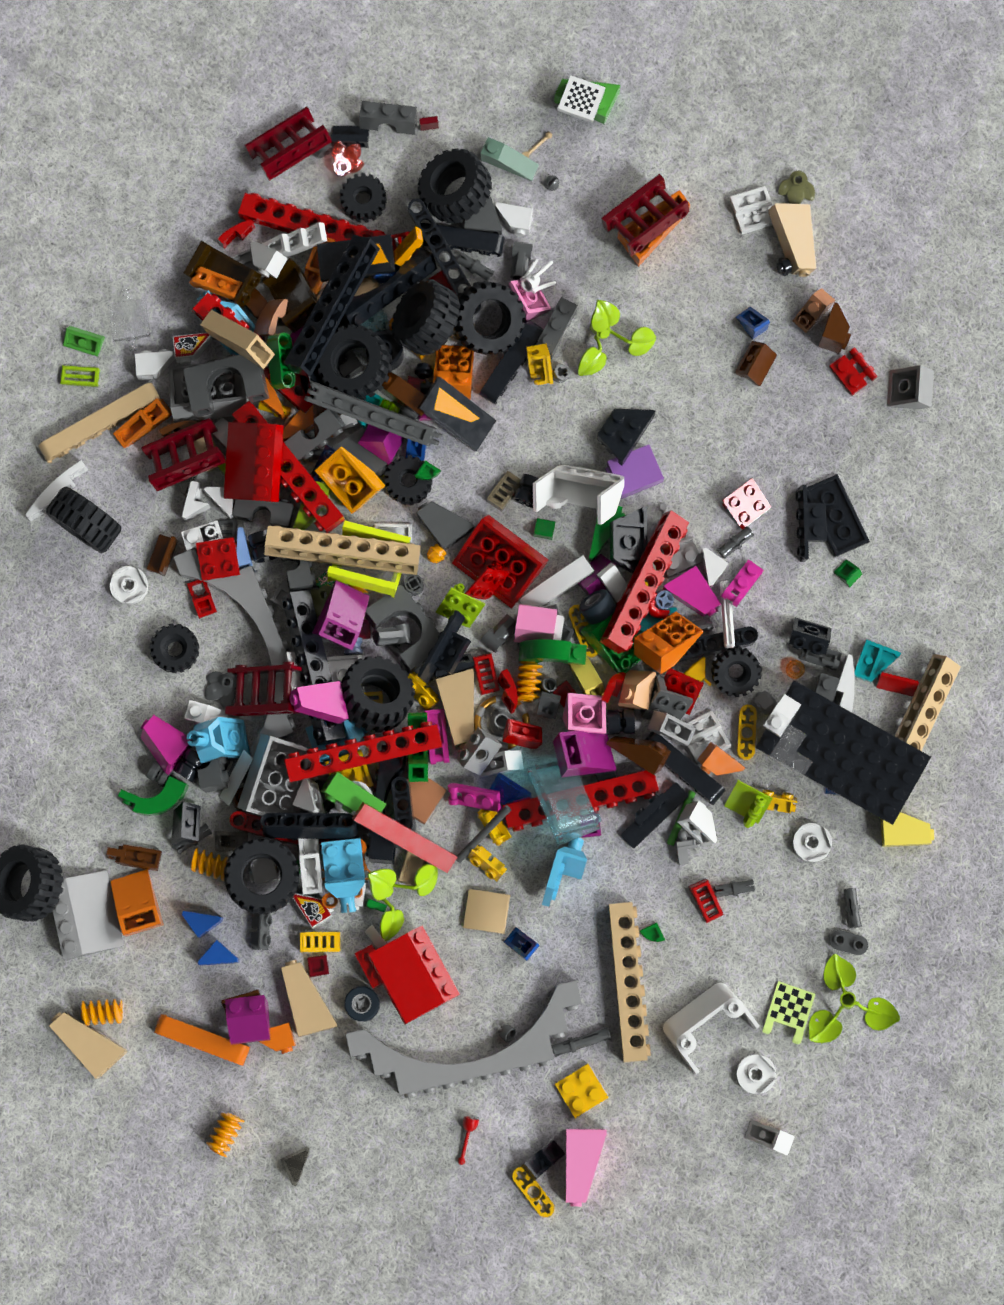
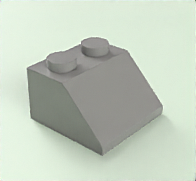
M922 365L890 370L887 407L908 409L931 408L934 371Z

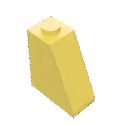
M587 654L585 665L568 663L583 694L603 696L605 691L603 682Z
M901 812L893 825L880 818L882 847L932 844L931 840H934V830L930 828L929 823Z

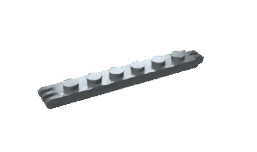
M313 381L310 382V386L316 388V390L308 388L307 393L314 396L306 395L304 398L308 402L426 446H430V444L438 446L439 441L433 439V436L439 439L442 437V434L435 432L436 428Z

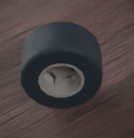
M601 589L587 596L579 605V611L589 624H597L610 617L614 613L617 604L607 590Z
M358 986L347 993L344 1000V1008L352 1019L366 1022L377 1015L380 1008V1000L373 989L366 986Z

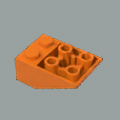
M441 345V348L436 351L433 383L437 377H441L471 400L474 351L464 346Z
M674 612L634 638V655L662 674L682 658L701 636L703 630L678 612Z
M147 869L110 881L123 936L128 937L164 925Z

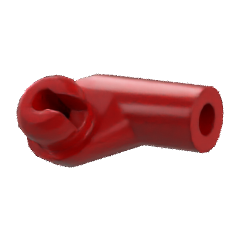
M655 600L648 606V613L654 618L665 619L670 615V610L655 607Z

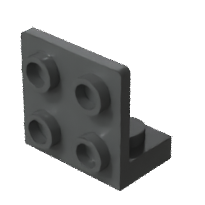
M657 675L649 709H640L641 716L651 720L654 711L668 713L681 720L692 705L693 699L668 691L664 677Z

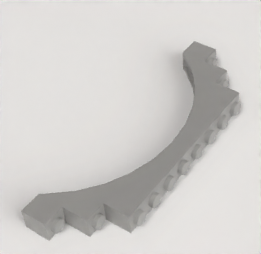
M195 548L173 557L182 578L202 581L198 553ZM252 566L240 570V575L205 580L204 582H207V585L226 594L240 605L256 623L265 640L271 665H282L283 662H286L285 654L289 647L285 639L281 640L279 633L282 630L279 622H274L272 616L275 615L272 605H267L265 599L268 598L264 587L260 588L258 581L261 578L258 570L254 571ZM284 672L276 673V704L281 703V700H283ZM293 714L267 715L264 726L250 749L253 757L261 733L281 740L295 734L293 731L296 729L295 723L292 718L288 719V716Z
M577 980L557 985L546 1010L527 1033L502 1051L474 1062L437 1064L409 1058L385 1046L366 1029L347 1033L346 1038L351 1057L360 1060L368 1058L367 1054L370 1053L375 1076L380 1075V1079L392 1077L391 1073L395 1072L399 1095L404 1094V1097L408 1098L416 1096V1091L423 1090L425 1094L436 1091L435 1087L442 1085L443 1089L455 1087L454 1083L462 1081L463 1085L474 1082L473 1078L481 1077L482 1080L493 1078V1074L498 1072L501 1073V1076L513 1073L512 1069L519 1067L520 1071L532 1069V1064L539 1063L540 1067L550 1065V1060H554L549 1036L553 1035V1039L565 1037V1032H568L563 1008H567V1011L579 1009L578 1005L582 1004Z

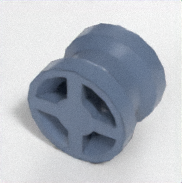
M664 590L656 592L657 595L654 599L655 607L664 610L669 609L674 603V597L671 592Z
M358 637L353 650L345 649L344 655L363 654V649L361 648L362 638Z

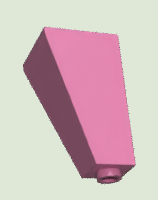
M566 1129V1203H570V1206H582V1203L587 1201L606 1138V1129Z

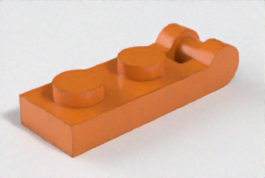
M198 267L195 277H192L189 281L190 285L194 288L209 290L233 301L243 285V282L203 267Z

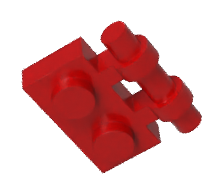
M855 347L849 351L853 357L851 360L846 355H843L829 366L851 396L867 386V382L864 380L865 377L868 376L871 381L878 377L872 365H868L864 360V355L861 352L859 353ZM858 363L863 372L859 373L853 365Z

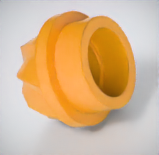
M435 544L429 547L427 558L432 563H439L444 560L447 553L441 546Z

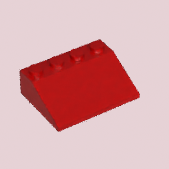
M228 422L224 499L279 502L283 425Z
M487 515L480 520L452 564L476 581L486 568L499 563L502 566L501 570L508 571L510 574L506 577L505 582L497 587L493 595L512 609L543 570L549 559L492 516Z
M423 925L367 954L404 1025L460 995Z

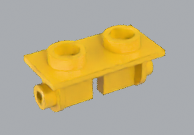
M415 672L410 673L408 679L411 678L414 684L412 686L415 689L414 698L426 711L430 710L433 705L440 701L438 694L430 687L425 689L424 686L427 683L423 682L417 676L418 674Z
M763 790L762 793L773 798L767 810L774 811V805L778 804V812L790 814L795 812L796 805L793 802L797 803V798L793 797L794 794L783 792L782 795L774 794L772 790Z
M482 809L477 812L479 815L478 819L481 820L485 827L496 816L497 812ZM503 821L489 833L493 844L495 843L497 846H500L512 837Z
M477 845L468 855L471 864L475 867H480L489 879H494L498 882L500 877L507 871L506 865L496 857L490 862L488 859L492 854L483 846Z

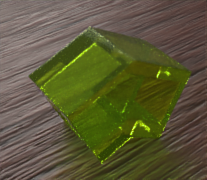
M383 399L380 407L396 413L400 409L387 399Z

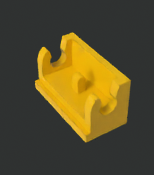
M547 343L526 347L531 379L542 378L534 380V384H553Z

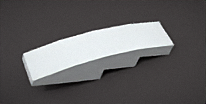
M318 222L306 229L299 228L289 234L282 233L262 243V245L275 249L283 256L289 257L317 246V244L326 242L325 225Z
M82 460L63 472L36 499L26 513L30 521L46 513V508L61 488L68 487L72 489L76 486L73 479L88 471Z
M583 555L519 599L522 605L544 607L560 597L561 594L576 586L578 582L594 573V570Z
M848 654L836 693L842 695L839 706L852 712L855 674L853 657Z
M298 839L303 895L323 893L319 839Z

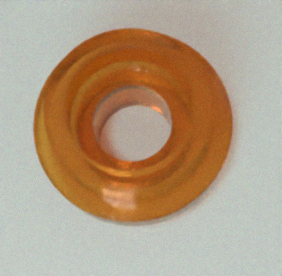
M792 660L786 665V674L792 679H799L805 673V666L799 660ZM797 666L799 671L793 672L792 667Z

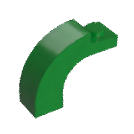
M526 640L520 642L518 661L535 663L563 662L585 665L587 645L574 644L570 641Z
M408 713V726L413 725V728L421 727L420 723L427 722V713ZM418 732L415 735V741L421 743L424 740V735L422 732ZM427 751L408 755L409 782H428Z
M169 776L165 787L155 797L141 798L122 789L118 797L122 798V803L130 807L135 804L132 810L134 813L144 816H155L166 813L177 806L185 796L189 785Z

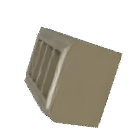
M507 471L489 494L486 502L502 512L514 496L517 488L520 487L521 479ZM509 477L517 484L514 486L513 484L507 481V478ZM506 484L507 486L512 488L511 492L504 488L502 485ZM499 490H502L503 492H505L506 494H508L507 497H505L504 495H502V494L499 493L498 491H499ZM495 495H497L504 501L501 503L500 501L494 498Z

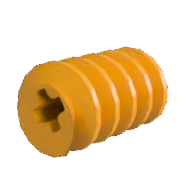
M520 661L523 665L518 667V670L522 672L517 675L521 679L517 681V685L521 687L516 689L517 694H519L518 701L533 703L534 699L540 697L534 693L540 691V688L536 687L535 684L541 683L536 677L542 675L537 669L543 668V666L535 662Z
M197 847L192 857L191 870L196 872L199 868V874L202 875L206 871V876L210 877L213 874L214 879H218L221 875V881H224V868L226 867L228 857L221 861L220 854H218L214 859L213 852L206 856L204 849L198 854Z
M108 999L105 1000L104 1005L98 1000L96 1006H94L92 1000L89 1001L88 1006L82 1001V1022L84 1021L85 1025L88 1026L91 1020L94 1025H97L99 1020L102 1025H105L107 1020L109 1024H113L116 1020L120 1024L123 1020L122 999L120 1004H117L116 999H113L112 1005L109 1004Z
M221 1113L220 1115L224 1118V1121L217 1120L221 1127L213 1128L217 1134H210L213 1142H206V1144L213 1152L227 1157L223 1151L231 1150L227 1144H234L231 1136H238L235 1129L240 1130L242 1128L238 1122L245 1121L231 1113Z

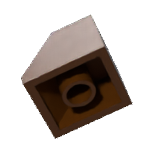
M834 302L818 347L840 354L841 349H846L851 334L848 333L850 325L839 304Z

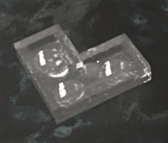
M789 725L769 758L802 779L813 763L796 752L807 735Z

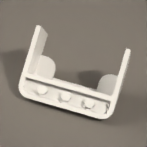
M569 465L557 466L533 482V511L537 512L544 506L558 509L566 503L595 508L598 515V524L602 525L616 514L624 488V477Z
M717 983L666 1020L663 1025L665 1035L694 1074L700 1071L688 1056L696 1048V1040L691 1032L719 1011L723 1010L730 1018H738L743 1014L753 1029L760 1027L740 999L723 983Z

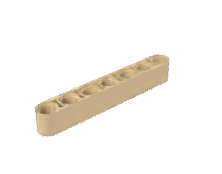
M147 383L44 440L38 447L47 463H52L53 459L63 457L71 449H77L86 444L87 440H93L102 435L103 431L111 430L118 426L119 422L129 420L139 410H144L156 398L161 399L154 385Z

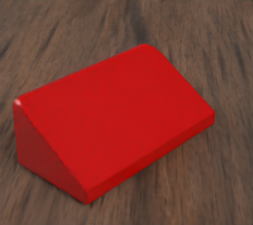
M882 672L878 677L876 688L913 697L919 682Z
M507 719L503 742L529 749H537L542 745V727Z

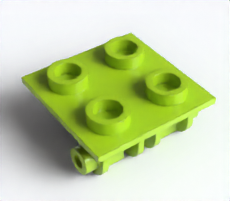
M459 583L454 588H450L435 613L449 619L454 611L457 610L465 617L462 626L470 628L485 606V603L464 594L465 586Z
M738 780L724 806L744 816V826L750 828L755 823L759 824L773 798Z

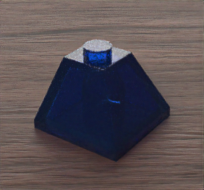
M500 772L490 787V790L500 791V805L502 806L532 798L531 792Z

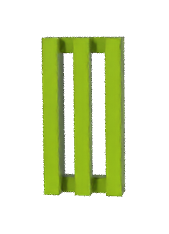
M62 365L60 384L98 387L100 368ZM66 371L95 372V376L66 374ZM65 378L91 379L94 382L65 380Z

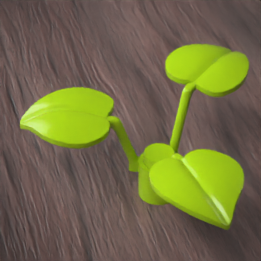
M597 300L591 318L590 330L595 334L594 339L597 342L598 349L590 347L584 352L578 365L577 374L579 376L593 375L605 366L607 357L605 353L601 352L602 346L599 339H606L610 333L630 344L628 352L634 356L646 354L654 345L656 335L650 328L640 327L633 332L631 340H628L612 331L610 326L618 323L620 311L610 302Z
M431 864L420 867L414 878L416 884L414 886L395 884L396 874L391 869H379L367 874L373 898L384 901L390 908V911L383 913L380 920V933L384 941L393 938L399 932L404 922L403 912L399 909L394 910V906L386 899V897H390L393 894V887L417 889L419 896H426L436 885L438 878L437 867Z
M833 954L824 969V982L830 990L841 988L843 992L840 996L841 1006L834 1016L827 1010H819L812 1015L809 1021V1040L815 1043H828L838 1038L843 1027L836 1018L843 1009H852L855 1005L867 1012L865 1015L866 1024L871 1029L877 1031L885 1030L899 1022L900 1015L897 1009L884 998L875 997L870 999L868 1008L856 1001L855 995L844 988L854 984L856 970L850 962L837 954Z

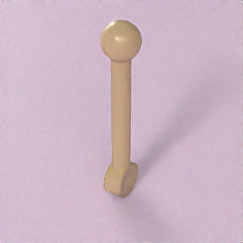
M546 132L544 138L528 152H523L522 154L529 158V155L543 142L552 138V133Z

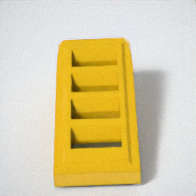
M300 932V952H340V932ZM323 936H326V948H323ZM330 936H334V948H330ZM307 937H310V948H307ZM315 937H318V948H315Z

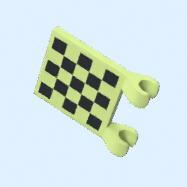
M778 981L762 1032L765 1034L771 1033L774 1022L796 1029L792 1042L800 1044L815 994Z

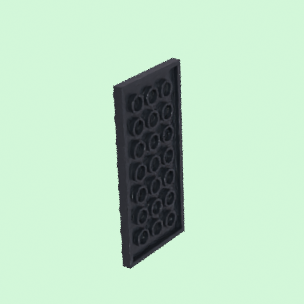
M793 681L786 695L800 703V708L781 737L766 729L755 748L893 825L930 761L931 756L802 684Z

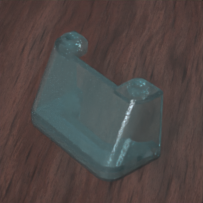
M557 760L526 769L530 784L537 795L557 846L600 829L599 822H602L598 811L594 812L579 775L561 777Z

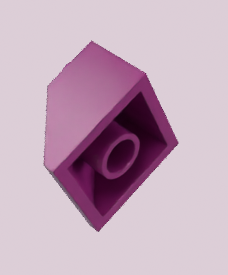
M265 995L225 999L226 1021L231 1045L270 1040L269 1007Z

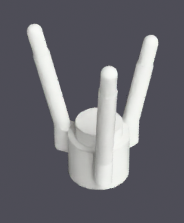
M535 259L525 275L520 278L522 288L526 292L532 291L535 294L541 289L555 285L556 282L552 281L538 286L540 282L539 276L553 264V261H549L536 274H530L538 262Z

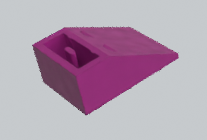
M335 580L312 633L343 648L353 650L362 628L370 596Z
M584 731L558 733L553 740L561 777L616 771L611 747L606 745L609 740L608 734L587 733Z

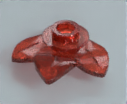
M341 141L335 143L332 149V157L334 159L333 170L337 175L345 176L349 172L356 173L362 169L365 163L359 159L361 155L359 144H352L346 148ZM342 163L345 164V168L343 170L340 169V165Z

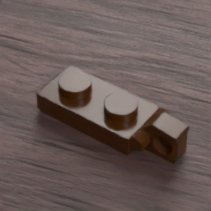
M123 844L118 849L108 847L106 856L108 859L115 860L116 864L158 871L162 851Z

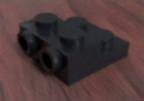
M795 617L789 637V644L796 649H808L816 655H826L831 640L832 628Z

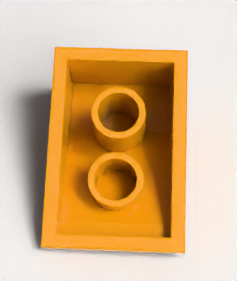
M342 446L315 470L351 514L361 509L385 487V484L370 468Z

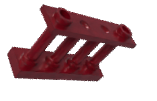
M307 106L245 144L252 160L259 156L263 161L260 165L269 181L332 142L323 125L316 129L312 124L314 119ZM306 127L310 133L300 138L297 132ZM290 137L294 143L285 148L280 142ZM275 147L278 153L269 158L265 152Z
M660 174L601 218L603 228L607 232L616 229L629 242L627 246L631 256L640 252L649 242L678 220L685 218L689 213L688 201L684 200L678 204L665 191V180ZM659 195L672 208L665 216L650 202L655 196ZM645 206L658 221L649 226L636 213L641 207ZM626 218H631L644 232L635 238L621 222Z
M210 418L141 447L149 460H153L155 473L149 475L148 478L157 492L226 463L225 456L218 447L213 445L211 434L217 432L218 429ZM204 437L207 451L197 455L194 441ZM187 444L190 458L180 462L177 448ZM170 452L172 466L162 469L159 456Z
M286 661L282 665L256 667L235 665V668H227V672L236 674L237 679L235 703H233V706H225V714L241 717L300 713L294 711V706L290 702L292 672L302 671V667L295 666L294 662ZM284 672L283 700H281V703L276 704V673ZM268 673L267 701H265V704H261L259 702L260 674ZM252 674L251 702H249V705H245L243 703L244 675Z

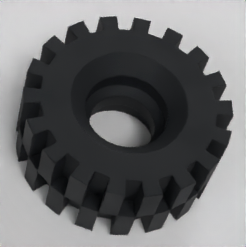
M361 173L359 177L358 174H354L353 179L349 177L347 178V183L344 182L342 184L343 189H340L339 196L342 210H344L346 216H350L351 220L357 219V222L360 223L361 220H365V223H367L369 219L374 221L377 215H382V210L386 208L387 197L384 185L380 183L379 178L376 177L374 179L372 174L366 176L365 173ZM359 192H368L370 194L369 202L365 204L357 202L356 195Z
M404 455L400 456L399 460L395 459L392 465L389 464L388 470L385 472V485L389 495L396 502L399 501L404 505L406 503L414 505L415 502L420 503L430 493L433 484L432 479L420 480L417 478L415 484L411 487H406L402 484L401 478L404 474L412 473L415 476L423 464L424 460L421 461L417 456L415 458H412V455H408L407 458H404Z
M172 623L167 627L165 625L162 626L160 631L157 630L155 632V637L152 636L150 654L154 662L166 672L182 673L187 668L189 670L191 665L196 663L197 656L199 657L200 647L196 636L189 628L183 627L181 624L174 625ZM172 642H179L182 645L180 655L172 656L168 653V646Z
M741 646L729 648L727 651L725 648L721 650L722 654L715 656L717 659L712 661L713 668H711L712 679L722 693H726L730 697L732 695L739 697V694L746 696V692L749 690L753 692V686L759 685L758 679H761L762 676L760 674L762 670L757 658L752 652L746 648L742 649ZM734 664H739L743 668V673L738 678H732L728 673L729 668Z

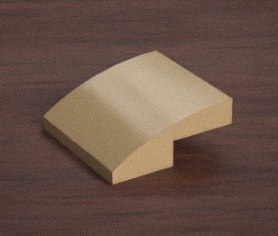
M469 889L463 928L505 934L510 895Z

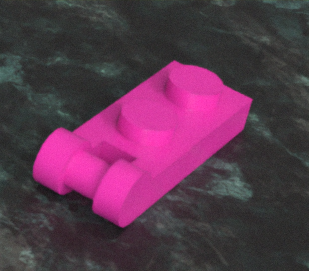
M748 559L722 593L721 597L725 600L727 598L733 602L732 605L737 607L764 570Z
M444 709L425 711L427 713V722L432 721V724H437L442 747L436 749H443V754L437 755L435 754V749L429 750L431 765L443 761L444 763H450Z
M458 783L448 784V792L450 793L448 797L449 805H463L498 812L501 809L500 791Z

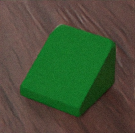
M537 518L534 537L552 540L556 522Z
M847 559L833 572L849 588L862 575L860 568Z

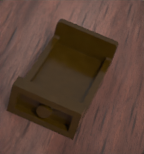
M202 240L184 271L185 275L192 278L195 277L198 267H203L243 282L234 301L229 299L243 308L249 302L251 293L258 286L262 276L255 270L220 252Z
M289 258L277 278L269 275L268 278L264 277L262 282L269 288L274 300H288L286 314L282 321L295 333L305 325L318 299L301 267L292 258Z

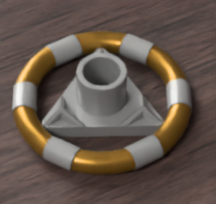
M496 695L485 700L477 709L474 717V729L476 731L478 727L481 728V718L490 706L491 734L499 739L504 734L507 719L530 724L528 711L518 701L516 708L522 716L523 720L492 705L494 703H503L501 700L502 695ZM501 743L502 746L499 751L509 750L517 745Z

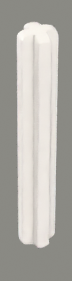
M728 580L720 582V596L729 586L730 582ZM721 597L725 648H734L732 602L727 598L725 600Z

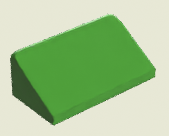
M69 326L66 328L63 346L98 357L105 336Z

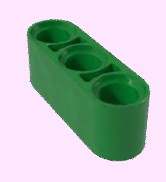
M287 333L270 335L267 339V346L275 354L269 362L271 385L277 390L291 388L295 384V373L284 364L292 349L291 337Z

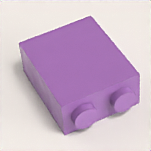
M650 445L632 451L623 466L618 463L617 458L607 461V467L605 468L606 473L624 477L621 499L656 486L664 481Z

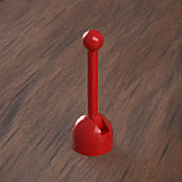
M468 1116L463 1118V1127L466 1130L461 1156L457 1160L459 1165L465 1163L464 1156L470 1132L476 1130L479 1119H470L471 1117Z

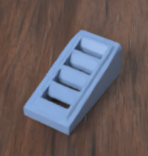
M239 527L237 530L236 552L239 570L253 565L245 531L242 527Z

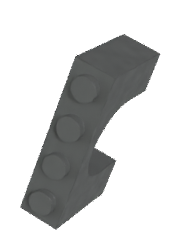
M228 355L225 359L209 360L206 364H194L187 369H183L191 410L196 417L215 413L211 396L212 385L220 375L229 372L237 373L243 377L246 396L251 403L270 399L264 369L241 355Z
M400 584L397 587L394 598L386 594L366 609L364 617L374 630L396 616H407L418 624L421 633L420 639L401 653L398 661L410 674L425 663L440 633L435 628L436 624L432 618H427L423 613L422 605L419 602L416 603L412 598L413 595Z

